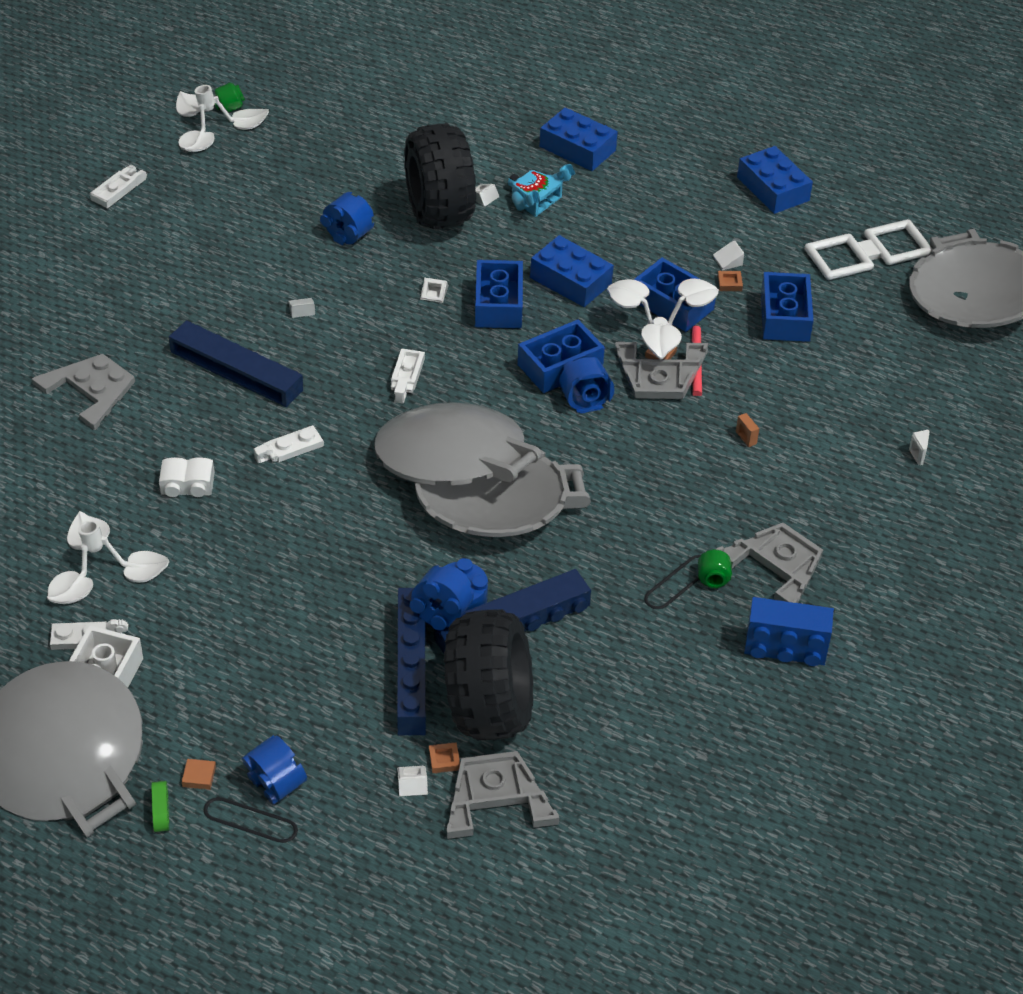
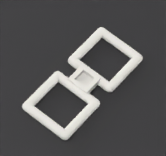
M908 219L866 229L864 236L867 240L857 242L851 234H844L807 243L804 246L807 254L827 280L872 270L874 264L871 260L882 258L887 265H893L929 256L933 250L911 220ZM906 229L921 248L891 256L876 236ZM847 243L861 262L830 270L816 250Z

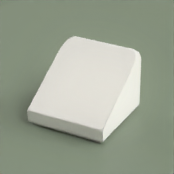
M480 184L476 187L475 201L484 207L499 197L495 184Z
M732 241L713 254V257L720 268L726 270L742 266L744 252L736 241Z
M424 278L420 300L443 303L449 286L448 282Z
M312 298L288 301L292 318L315 315V305Z
M929 430L914 432L911 438L909 450L918 465H923Z
M426 766L397 768L399 796L428 795Z

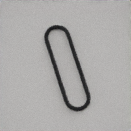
M701 555L690 557L649 590L644 596L645 603L653 609H663L699 580V577L694 579L662 606H653L648 602V596L690 561L699 558Z
M212 798L204 805V814L210 820L276 842H289L298 833L297 825L290 819L226 798ZM223 801L287 822L293 826L294 832L288 839H278L215 818L208 813L207 809L210 803Z

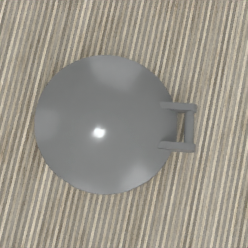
M969 229L966 233L938 238L936 236L930 238V246L933 248L932 254L926 258L921 257L913 267V273L910 276L909 282L912 298L923 311L940 321L972 328L1003 326L1023 319V251L1018 249L1017 244L1002 240L1000 244L987 242L986 238L979 237L975 229ZM964 292L968 293V296L964 300L956 297L953 293Z
M436 403L411 409L397 415L384 424L375 438V454L377 459L380 458L383 461V466L388 471L401 478L429 485H435L436 481H451V485L472 483L473 478L482 476L486 479L495 477L506 482H512L517 478L520 471L530 463H536L542 457V452L538 447L524 442L523 432L513 419L494 409L469 403Z
M542 450L541 459L536 463H530L518 473L517 478L512 482H506L495 477L486 479L484 476L473 478L472 483L463 485H451V481H436L435 485L415 482L417 498L422 507L433 518L452 529L478 536L506 537L531 532L552 521L562 509L585 508L591 502L589 494L585 491L582 466L579 464L559 465L556 461L552 462L546 458L545 452ZM567 481H573L575 492H570Z
M62 661L32 668L15 677L0 689V807L15 815L34 821L48 822L49 820L66 819L67 821L75 819L88 838L94 834V829L127 807L131 809L137 805L124 785L129 779L128 775L134 764L138 763L141 754L143 721L136 700L122 681L98 666L83 662ZM117 795L121 796V798L113 802L111 805H109L108 807H106L90 819H85L87 815H89L90 813H92L93 811H95L96 809H98L99 807H101Z

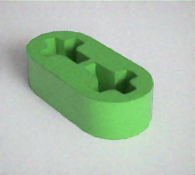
M167 781L152 782L154 832L169 831Z

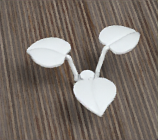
M198 86L195 89V94H187L180 91L176 102L177 112L184 117H191L200 112L201 131L184 133L179 139V146L182 150L197 152L205 150L213 144L215 140L214 133L205 132L204 111L212 110L215 103L230 122H234V127L241 130L253 129L260 125L268 115L269 109L239 110L233 113L231 117L220 103L218 96H213L211 86Z
M694 278L683 281L678 286V293L682 297L679 298L668 321L663 317H656L652 320L647 300L644 299L649 295V289L642 282L631 279L620 280L608 286L607 291L612 301L623 308H635L640 303L644 305L648 323L642 329L641 336L650 351L662 360L681 342V333L676 327L672 326V322L682 302L686 301L691 307L707 305L717 297L719 289L701 279Z
M79 511L70 526L67 541L71 548L82 550V571L80 574L75 571H67L57 575L49 584L47 600L58 604H69L85 598L93 588L92 579L85 577L87 574V551L97 552L102 549L103 545L108 548L121 566L126 567L124 569V576L132 582L141 583L155 578L168 566L169 559L155 552L138 551L128 557V562L124 561L108 541L109 525L101 519L88 516Z

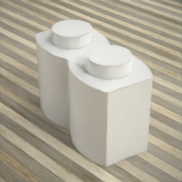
M167 458L162 460L159 478L161 494L169 497L186 494L195 497L211 495L215 473L213 460L208 458H192L189 460Z

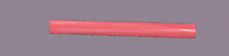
M699 326L692 327V343H701V328ZM702 364L692 382L693 396H702Z

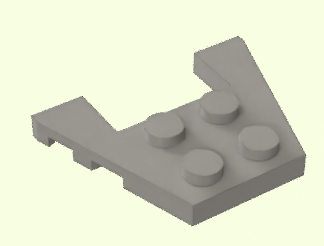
M615 342V351L635 398L684 399L708 353V343H686L685 360L636 359L637 342Z
M100 354L32 378V383L45 394H48L65 382H68L95 402L94 405L80 413L79 417L81 421L93 430H96L104 417L109 415L117 401H120L135 383V377L104 354Z
M780 523L757 532L755 537L743 540L741 538L736 540L732 546L716 548V550L724 551L730 556L732 568L750 555L785 579L787 583L775 592L774 599L793 603L800 601L823 553V549L785 523Z
M518 751L461 758L454 800L447 825V839L473 836L470 810L528 803L533 828L558 825L559 814L548 803V797L535 783V777Z

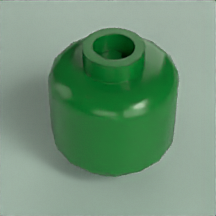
M230 82L215 89V96H218L220 103L228 113L243 106L242 101L245 98L239 85L235 86Z
M716 549L708 550L701 554L697 564L700 582L711 588H720L728 584L732 577L730 556L726 552Z

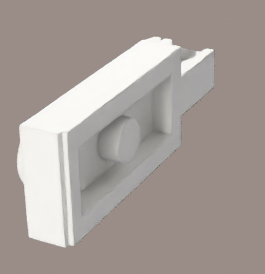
M401 349L391 378V390H395V403L404 404L407 392L413 393V390H415L425 360V352Z
M312 425L270 440L254 448V457L258 463L270 459L272 462H281L323 447L324 441Z

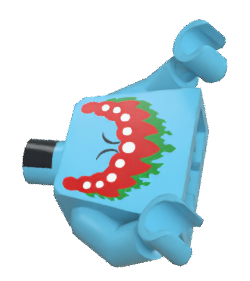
M564 165L560 168V172L554 175H546L535 170L529 171L522 177L512 174L508 179V185L512 187V201L516 209L519 211L525 209L536 217L562 197L563 182L569 181L571 176L575 174L572 165Z

